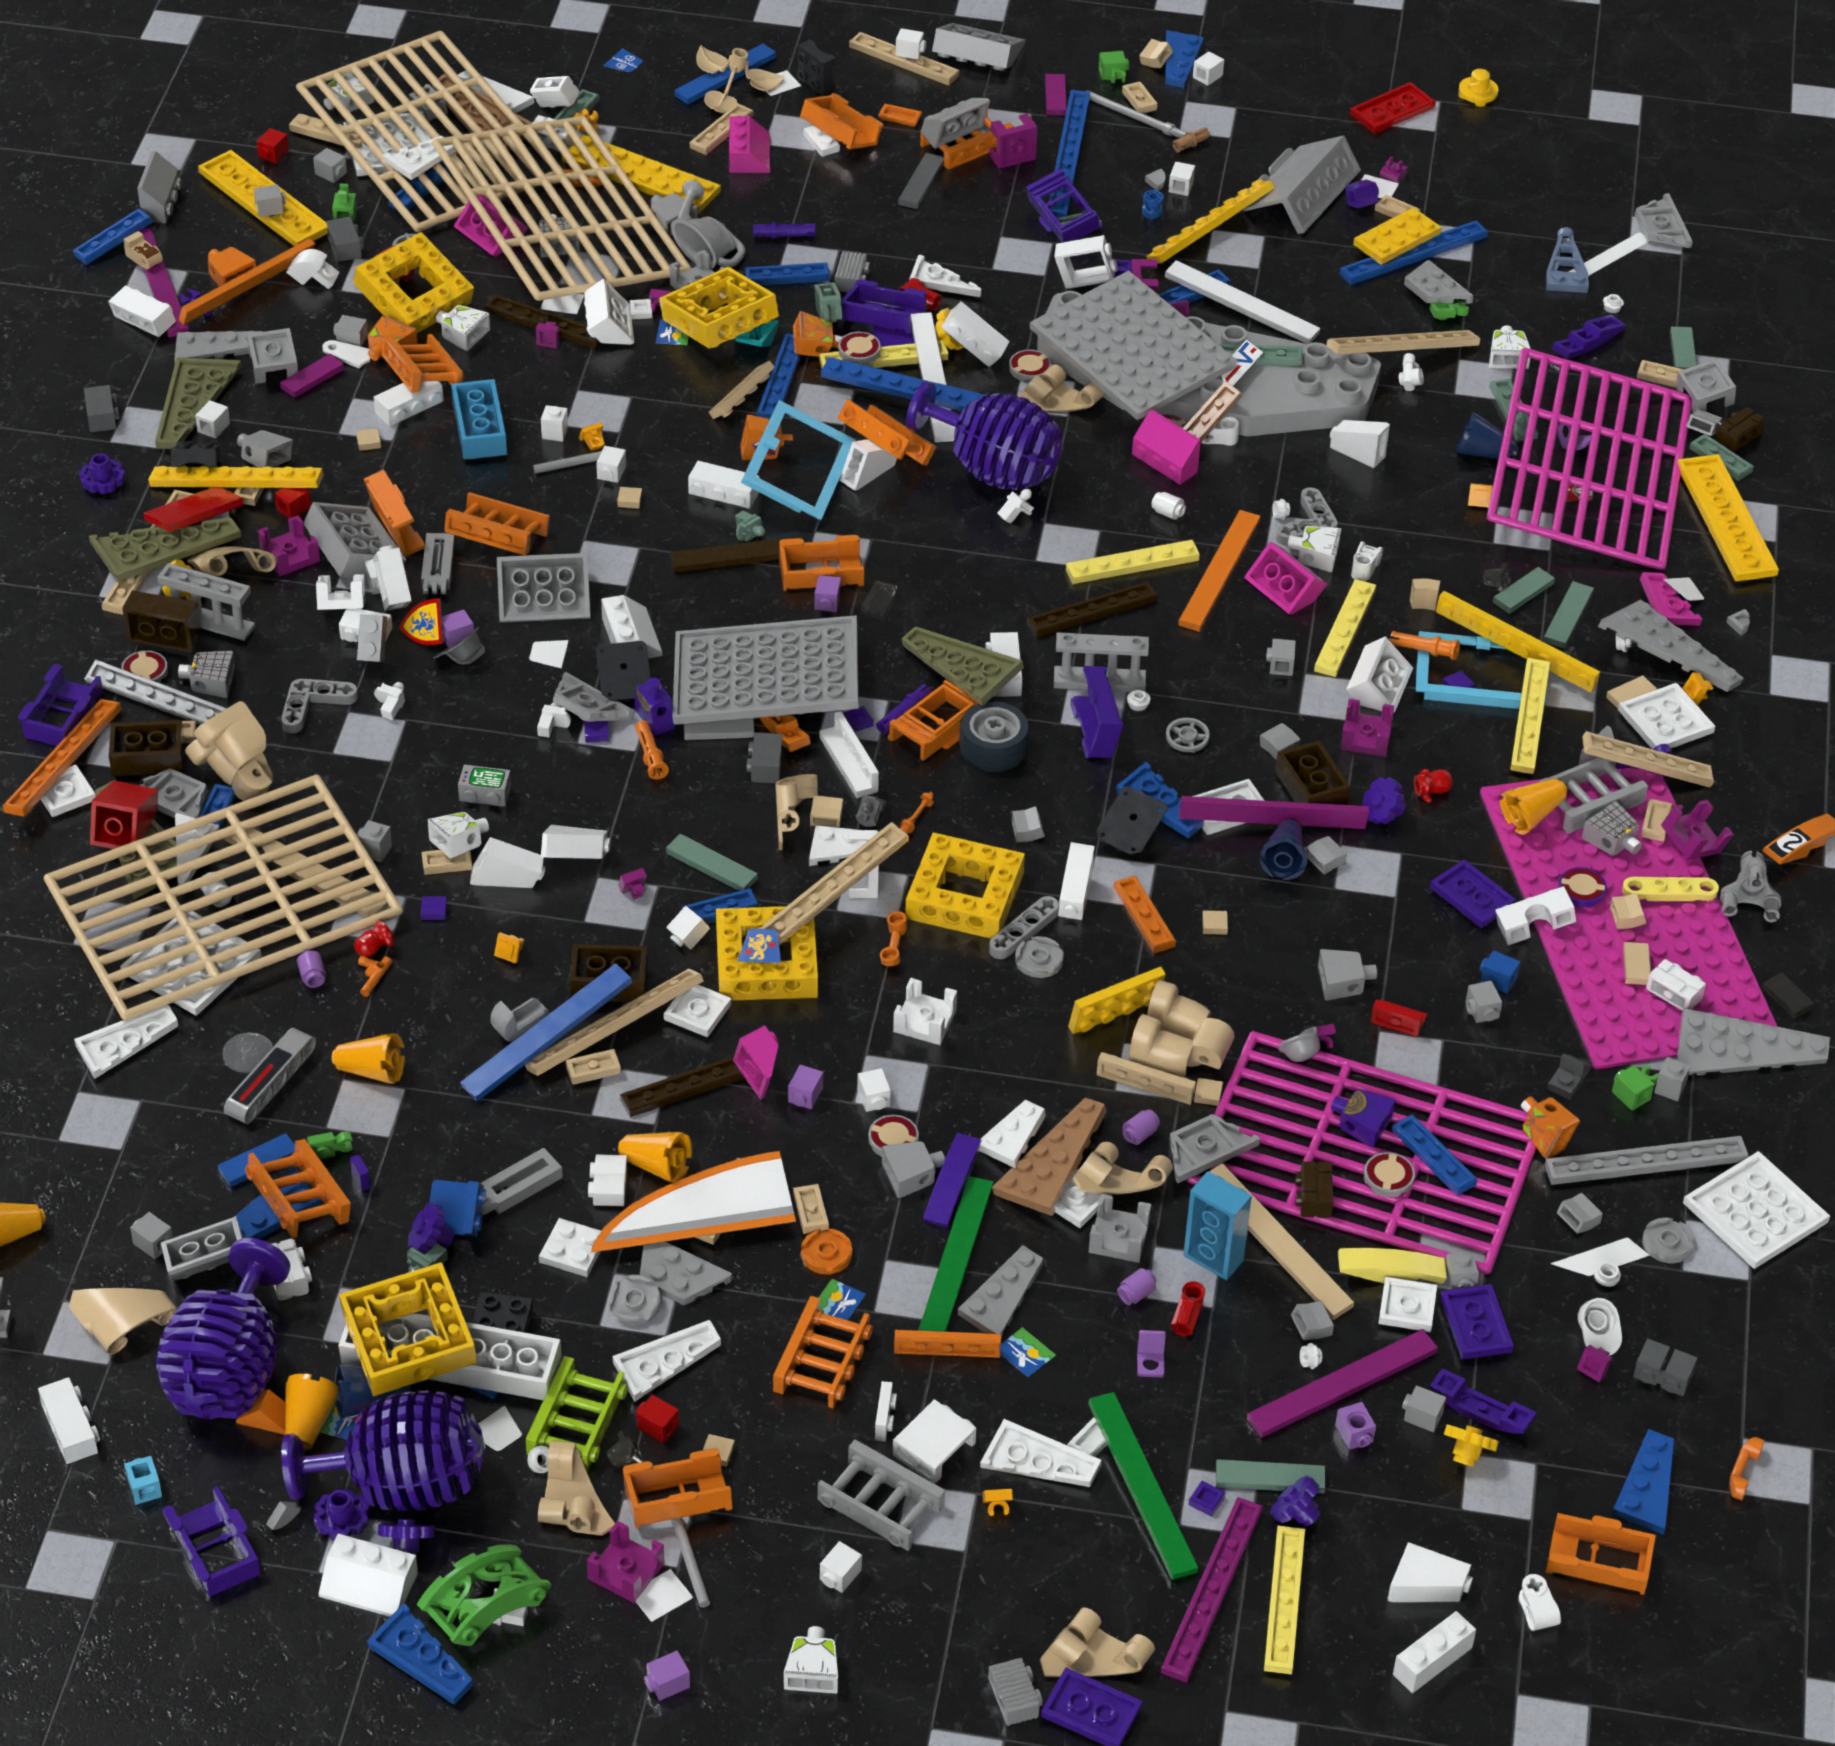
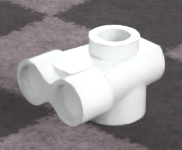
M1410 353L1404 355L1403 372L1399 373L1400 385H1403L1406 391H1412L1416 385H1422L1424 382L1423 371L1419 368V364L1415 363V356Z

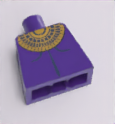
M650 678L646 683L637 686L634 709L642 720L650 724L653 736L655 737L674 730L672 700L660 684V680Z
M1359 1089L1355 1090L1349 1101L1336 1096L1331 1105V1110L1341 1114L1339 1126L1341 1130L1369 1147L1374 1148L1394 1115L1396 1100Z

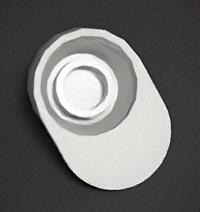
M1595 1298L1585 1302L1578 1312V1323L1582 1329L1586 1347L1588 1345H1592L1597 1349L1601 1347L1610 1352L1608 1356L1614 1354L1622 1342L1617 1309L1610 1301L1603 1298Z

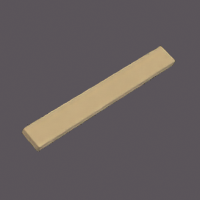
M1469 330L1333 338L1327 340L1326 346L1336 354L1478 346L1480 338Z
M174 490L166 504L193 494ZM152 570L119 582L116 581L102 603V610L123 615L122 608L131 591H139Z
M254 828L246 830L250 838L263 834ZM237 834L224 838L225 841L232 845L241 842ZM273 840L259 846L267 853L285 845ZM294 852L270 862L274 868L278 869L307 857ZM316 864L289 876L301 881L329 869ZM339 876L311 888L323 893L351 881ZM361 888L333 900L346 905L373 893ZM384 900L355 912L364 917H369L386 910L388 903Z
M891 822L759 929L777 930L779 945H781L908 842L909 836Z
M691 969L685 970L541 1052L525 1065L526 1069L537 1076L700 984L703 982L701 974Z
M1223 1163L1209 1171L1252 1195ZM1252 1195L1248 1230L1315 1302L1322 1301L1332 1320L1353 1308L1354 1302Z

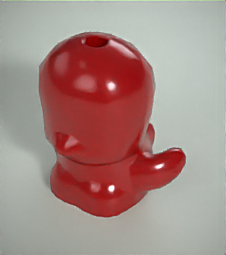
M1424 769L1419 775L1414 776L1415 793L1429 803L1432 802L1431 793H1446L1452 787V777L1444 769L1430 773L1428 769Z
M378 920L372 930H365L355 940L354 948L360 956L371 957L377 953L382 945L392 947L395 935L385 923Z

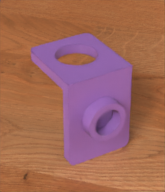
M1559 423L1557 435L1561 446L1567 449L1571 426L1566 425L1569 429V434L1567 437H1564L1562 430L1565 424ZM1591 435L1578 436L1576 450L1583 449L1589 445Z
M1139 1331L1137 1348L1138 1376H1164L1165 1331ZM1146 1360H1154L1158 1363V1367L1155 1370H1148L1143 1366V1363Z

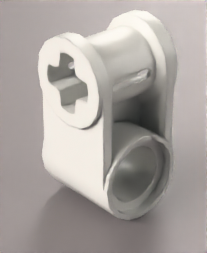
M1223 417L1208 434V438H1205L1201 443L1224 444L1228 446L1236 444L1239 438V421L1234 417Z
M1360 542L1353 559L1351 576L1354 580L1368 581L1371 578L1376 566L1380 563L1383 547L1375 548L1365 545V542Z
M1536 1574L1526 1576L1522 1582L1519 1602L1526 1615L1530 1629L1535 1631L1559 1625L1561 1623L1560 1611L1553 1600L1545 1579Z

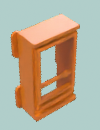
M835 93L829 96L805 99L800 118H805V120L834 139L843 142L844 145L847 144L846 147L848 149L877 145L883 123L869 115L865 117L848 106L849 102Z
M384 470L364 478L374 509L403 556L407 557L419 550H425L423 540L410 525L411 522H414V519L405 506V499L397 485L394 484L393 486Z
M858 535L837 536L835 541L804 543V540L801 538L780 540L779 561L784 591H787V588H814L817 585L819 575L841 577V586L846 584L864 586V566H861L860 540ZM839 561L840 568L828 567L827 562ZM812 562L824 563V567L790 571L789 565Z
M944 680L943 684L896 720L890 721L888 739L895 741L904 734L921 745L920 759L924 761L941 747L948 749L959 741L960 725L964 714L979 703L949 681ZM947 701L961 711L944 722L943 719L937 718L930 712L935 711ZM927 715L941 726L933 730L920 720Z
M716 1448L692 1452L690 1459L655 1466L651 1462L646 1461L623 1467L625 1493L636 1529L640 1528L641 1524L647 1525L707 1513L711 1510L717 1511L725 1508L726 1511L732 1510L731 1488L725 1485L721 1471V1458L719 1450ZM697 1482L700 1492H685L683 1485ZM679 1486L680 1494L670 1495L665 1499L640 1503L638 1494Z
M1557 1513L1546 1573H1560L1639 1591L1641 1595H1644L1649 1578L1656 1535L1623 1528L1622 1523L1615 1519L1594 1516L1591 1521ZM1579 1540L1594 1543L1591 1545L1592 1555L1590 1562L1576 1557ZM1599 1545L1639 1553L1637 1571L1594 1563Z

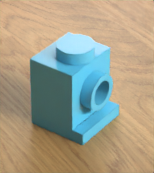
M151 1456L137 1458L131 1462L124 1463L135 1505L162 1497L159 1478Z

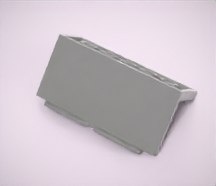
M1345 136L1302 145L1295 151L1287 148L1269 167L1268 172L1270 176L1264 174L1258 179L1272 181L1275 188L1244 208L1243 211L1283 203L1297 233H1304L1341 193L1345 185H1348L1361 171Z

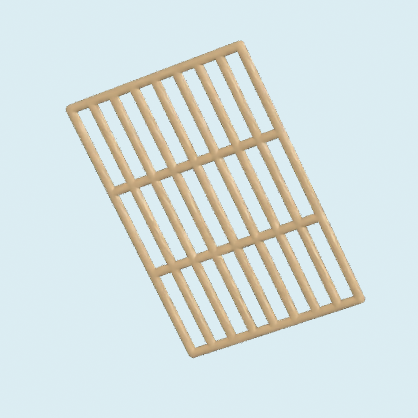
M443 31L424 36L296 85L301 95L415 232L423 231L459 217L469 199L443 166L437 163L432 167L462 201L464 206L454 209L423 172L417 176L418 179L446 211V213L436 216L405 179L403 174L383 161L384 152L364 130L365 127L374 125L392 148L399 153L403 147L381 122L391 118L413 145L418 147L421 140L399 114L409 111L433 139L440 135L417 109L420 106L427 105L453 136L462 135L434 102L444 98L473 133L483 132L452 96V94L460 91L494 130L524 125ZM440 40L472 76V79L463 82L430 43ZM423 46L455 85L445 88L413 49ZM406 53L437 89V92L428 95L396 58V55ZM388 59L420 98L410 101L378 62ZM370 65L403 105L393 108L360 69ZM353 72L385 111L375 115L342 75ZM335 79L367 118L357 121L325 82ZM317 85L349 125L339 128L307 88ZM479 85L512 124L502 127L469 88ZM356 131L388 172L378 175L346 134ZM523 133L522 135L525 137V139L531 144V146H532V147L538 152V154L544 159V157L542 156V154L540 153V151L537 149V147L535 146V144L533 143V141L531 140V138L529 137V135H528L527 133ZM501 137L535 176L510 137ZM491 139L481 140L515 181H518ZM462 143L471 158L495 185L500 184L483 158L474 149L473 143ZM456 150V152L449 155L473 188L481 187L474 175L456 155L459 154ZM553 171L545 174V176L555 175ZM395 178L427 216L428 220L418 223L387 186L385 181ZM523 188V189H517V190H514V191L516 192V194H518V193L523 192V191H525V190H524V188ZM506 192L495 193L499 200L508 197Z
M585 116L438 138L432 141V145L537 301L584 293L587 289L598 283L568 240V237H578L606 278V281L613 288L670 278V266L641 226L651 223L676 261L679 262L681 266L679 267V274L691 269L687 260ZM581 124L610 166L600 167L573 128L574 125ZM563 127L592 169H581L554 130L555 128ZM545 130L574 172L564 173L536 131ZM527 133L555 175L545 176L517 134ZM499 137H510L537 178L527 179ZM491 139L518 181H507L481 140ZM462 143H473L500 184L489 185ZM453 145L481 187L471 189L443 146ZM616 173L645 216L635 217L607 175ZM598 177L627 219L617 221L588 178ZM578 179L581 181L607 219V223L599 224L570 181ZM561 182L590 224L589 226H579L551 184ZM533 187H544L571 229L561 230ZM524 188L553 232L543 233L514 190ZM506 192L534 235L524 236L495 193ZM477 196H488L515 238L505 240ZM623 228H634L661 267V271L653 272ZM614 230L644 274H633L604 231ZM596 233L625 277H614L586 234ZM557 239L560 241L588 284L578 285L549 241ZM530 244H541L569 287L558 288ZM511 247H522L550 290L539 291Z
M319 775L310 776L50 872L44 876L46 885L123 1020H129L373 926L378 920L383 922L403 913V908ZM314 785L319 792L318 794L242 822L236 816V814ZM324 801L329 808L326 811L250 838L246 832L248 829ZM334 817L339 826L262 855L256 849L259 845ZM227 818L231 826L153 855L147 849L151 845ZM237 834L241 841L162 872L156 865L162 861ZM345 834L349 840L345 844L270 871L265 864ZM354 850L359 856V859L282 888L276 882L279 878ZM138 851L142 858L62 889L59 888L56 882L62 878ZM243 851H247L251 858L171 889L166 882L168 879ZM146 867L151 874L149 877L71 906L66 900L68 896ZM255 867L261 874L183 905H180L176 899L177 896ZM362 867H366L370 874L290 905L286 896ZM376 883L380 892L301 922L296 915L298 912ZM157 884L161 891L158 894L80 923L75 916L77 913ZM263 884H267L271 891L192 922L186 916L189 912ZM275 900L281 908L202 939L196 933V930ZM384 900L390 906V909L312 939L306 932L308 929ZM167 901L171 908L90 940L84 932ZM287 917L291 926L210 956L205 949ZM173 918H177L181 925L98 957L94 948ZM297 934L301 941L299 944L223 973H219L215 966ZM186 935L190 941L189 944L110 974L104 968V965ZM193 952H196L200 958L197 962L121 991H117L113 984ZM204 969L210 975V978L129 1009L123 1001Z

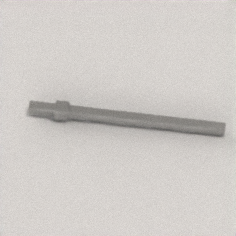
M1090 92L1091 101L1160 129L1166 135L1182 138L1187 133L1176 128L1174 124L1164 123Z

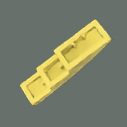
M1340 1248L1338 1251L1340 1272L1383 1284L1385 1277L1409 1281L1423 1279L1438 1284H1443L1447 1279L1445 1259L1442 1257L1419 1252L1381 1248Z

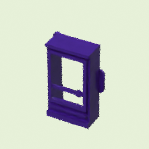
M1062 169L1026 186L1028 200L1041 215L1039 222L1047 232L1053 231L1061 243L1078 240L1102 228L1097 213L1088 205ZM1061 188L1066 191V194L1053 201H1048L1047 204L1042 200V198ZM1070 196L1084 214L1062 226L1048 207H1052L1055 203Z
M859 279L841 300V321L846 319V321L889 329H904L905 333H911V314L926 313V291L906 288L904 291L878 287L877 282Z
M54 664L44 677L47 684L34 703L29 702L25 705L18 716L22 722L24 738L58 746L91 710L98 697L102 696L101 676L96 675L90 686L66 681L63 667L59 664ZM58 698L74 702L76 705L74 710L53 705V703ZM50 708L71 713L62 728L41 723Z
M1084 666L1083 671L1088 684L1087 692L1089 696H1074L1070 700L1074 718H1079L1084 735L1082 739L1084 754L1088 759L1090 757L1112 758L1123 722H1121L1108 677H1106L1107 668Z
M218 1486L213 1488L214 1502L178 1517L172 1506H167L163 1509L167 1522L177 1535L190 1559L193 1570L198 1579L203 1583L209 1597L260 1575L258 1558L244 1534L247 1531V1525L237 1509H230ZM220 1525H226L229 1531L228 1534L223 1533L221 1537L194 1548L190 1538ZM232 1537L244 1560L209 1575L197 1552L219 1542H226Z

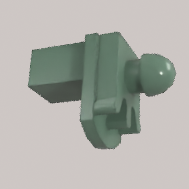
M745 511L735 515L737 524L736 536L740 541L750 542L756 536H763L765 534L761 517L756 514L751 515Z
M436 1244L424 1255L413 1247L407 1251V1263L410 1264L408 1273L442 1262L443 1264L448 1259L447 1249Z

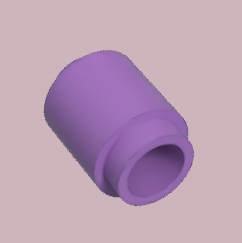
M312 950L303 952L297 958L302 981L310 988L319 987L325 982L326 977L321 955L319 952Z
M1152 1110L1140 1111L1123 1124L1124 1138L1129 1143L1140 1144L1157 1131V1127L1160 1125L1158 1116Z
M1138 1269L1120 1283V1287L1117 1288L1119 1297L1127 1305L1138 1303L1156 1289V1277L1150 1270Z

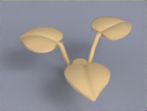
M702 45L697 52V65L703 71L715 74L718 71L724 72L728 66L732 70L724 94L719 91H709L704 97L706 105L720 113H726L737 104V100L734 97L727 96L735 72L739 73L745 68L746 78L751 79L750 84L762 91L775 89L783 81L784 76L761 69L749 70V62L746 61L748 53L741 48H735L728 60Z

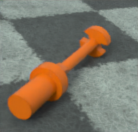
M932 792L923 793L920 797L923 799L921 805L913 816L903 820L900 824V829L906 834L913 832L915 829V819L924 807H930L934 803L932 801L934 795Z

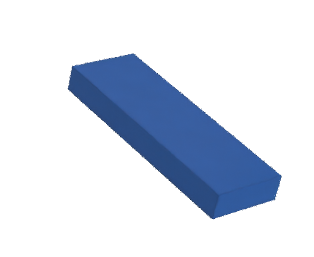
M751 888L685 905L702 918L706 924L716 922V909L759 907Z
M285 1133L219 1164L218 1171L231 1188L248 1180L245 1167L248 1165L250 1153H254L261 1164L292 1156L295 1145Z

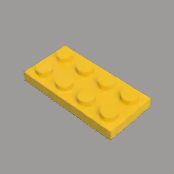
M1413 207L1355 237L1353 245L1382 265L1441 234L1442 227Z
M1158 967L1076 1000L1068 1025L1072 1034L1080 1031L1086 1032L1102 1022L1104 1024L1109 1023L1117 1016L1122 1014L1128 1015L1137 1008L1149 1006L1153 990L1159 980L1164 981L1165 972L1161 967Z

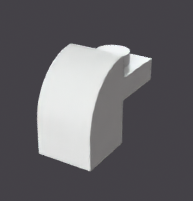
M307 249L300 252L292 260L286 273L302 285L313 277L329 289L333 286L339 271L325 262L327 257L325 253L319 250Z

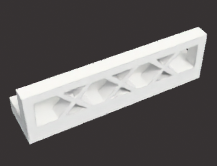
M842 712L835 713L834 727L820 730L821 741L856 798L878 792V770Z

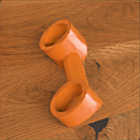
M900 911L892 912L887 917L891 940L889 947L884 948L880 952L881 963L885 966H895L901 962L898 949L901 936L907 931L906 915Z
M1753 1437L1742 1446L1729 1480L1732 1497L1743 1500L1749 1480L1742 1478L1749 1458L1759 1459L1765 1440Z

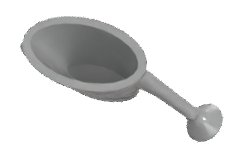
M694 180L685 182L682 191L686 199L678 219L674 220L671 225L676 243L683 253L695 264L696 253L705 250L710 255V269L716 265L730 268L737 266L745 256V246L720 221L708 216L698 219L690 217L693 200L700 199L704 195V188L699 182ZM735 248L738 252L732 259L723 258Z

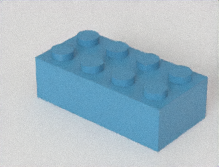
M495 380L451 384L453 407L463 459L507 455L506 434Z
M1207 1171L1190 1191L1183 1256L1227 1280L1244 1261L1252 1195L1230 1184L1222 1177Z

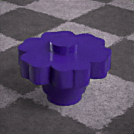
M102 453L94 455L89 465L83 466L79 473L83 488L91 493L97 491L101 494L114 492L116 487L122 486L126 479L122 464L115 459H109L106 454Z
M1380 777L1371 783L1370 790L1365 792L1362 806L1369 807V821L1375 824L1380 822L1387 824L1394 820L1395 816L1398 817L1404 813L1406 802L1404 795L1401 794L1402 785L1397 780L1390 777L1387 779Z
M432 1202L425 1206L424 1211H419L413 1222V1229L408 1236V1246L425 1255L430 1247L432 1248L436 1244L444 1248L451 1244L454 1237V1229L445 1223L446 1212L442 1210V1206Z
M1308 1475L1298 1479L1294 1485L1288 1486L1279 1495L1278 1501L1271 1507L1270 1514L1281 1523L1294 1518L1299 1524L1302 1523L1304 1526L1311 1525L1321 1514V1511L1318 1509L1319 1505L1312 1498L1318 1493L1319 1484Z
M336 1489L330 1495H323L320 1501L315 1504L314 1525L318 1528V1532L321 1535L329 1534L330 1539L335 1541L337 1534L351 1537V1534L360 1535L368 1526L369 1504L365 1503L363 1495L354 1496V1492L351 1489Z
M398 1519V1523L378 1524V1535L381 1537H391L392 1549L416 1555L419 1552L420 1538H433L435 1526L415 1524V1519Z

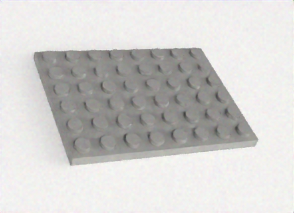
M1130 271L1030 322V329L1136 420L1147 416L1150 410L1156 411L1237 367V359Z
M857 615L676 631L673 691L674 725L859 709Z

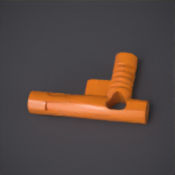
M360 956L358 964L367 967L365 975L370 977L360 990L363 996L368 997L389 968L392 963L389 957L385 956L381 962L365 956Z

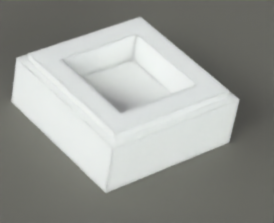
M650 299L630 300L632 319L652 318Z

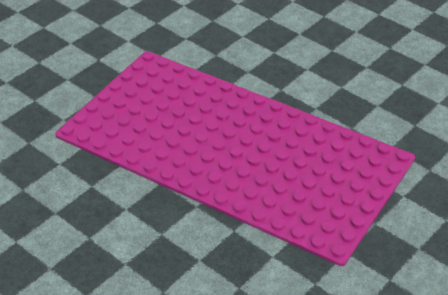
M1637 767L1617 769L1630 784L1643 780L1648 785L1645 803L1625 810L1639 825L1637 840L1642 843V846L1636 854H1632L1624 849L1616 855H1610L1583 840V828L1568 834L1563 829L1565 813L1559 806L1529 833L1521 835L1514 830L1517 827L1513 823L1509 825L1502 814L1499 801L1503 799V796H1500L1501 793L1538 783L1543 779L1481 788L1480 795L1524 900L1557 889L1561 875L1575 867L1595 870L1606 881L1607 891L1602 902L1595 903L1594 906L1589 908L1574 906L1575 923L1553 930L1551 924L1546 920L1538 919L1533 921L1594 1068L1602 1069L1664 1060L1667 1057L1677 1058L1682 1010L1647 990V985L1625 984L1624 942L1648 943L1650 973L1666 959L1671 963L1678 964L1689 974L1700 977L1706 983V988L1702 1000L1692 1010L1777 1027L1729 919L1723 914L1724 911H1722V904L1718 895L1715 899L1708 902L1707 900L1647 901V899H1641L1639 902L1646 924L1628 929H1617L1610 904L1612 897L1623 896L1622 887L1625 879L1629 877L1709 878L1701 858L1687 860L1667 833L1664 842L1641 837L1649 799L1672 803L1671 810L1676 806L1662 774ZM1608 773L1598 777L1611 792L1622 789ZM1589 781L1579 784L1592 800L1603 797ZM1567 789L1565 800L1573 808L1583 805L1573 792ZM1633 885V887L1630 886V889H1631V890H1634V891H1638V890H1639V888H1637V886H1636V887H1634V885ZM1706 886L1701 888L1703 891H1711V888L1708 889L1709 887L1706 888Z

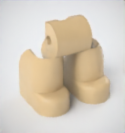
M239 701L201 724L193 732L196 740L187 746L185 753L195 765H202L208 762L216 774L224 782L232 786L235 795L245 801L267 793L273 778L263 754L266 748L264 730L246 704Z
M1159 980L1150 999L1148 1016L1142 1014L1135 1026L1131 1040L1129 1061L1179 1077H1185L1186 1066L1193 1067L1204 1064L1220 1069L1235 1038L1234 1032L1225 1022L1211 1018V1012L1205 1006L1178 995L1176 985Z

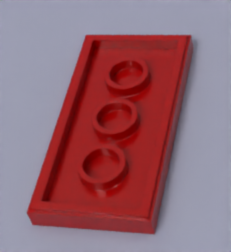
M1409 82L1350 108V115L1376 134L1435 108L1436 101Z
M212 487L144 512V519L168 532H173L244 505L243 497L221 487Z

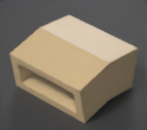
M1151 39L1139 55L1142 65L1151 68H1161L1173 50L1168 42Z
M1427 578L1413 579L1410 594L1412 609L1435 611L1440 581Z
M814 795L810 825L840 828L844 805L843 798Z
M1637 893L1612 897L1610 909L1617 929L1634 928L1646 924Z

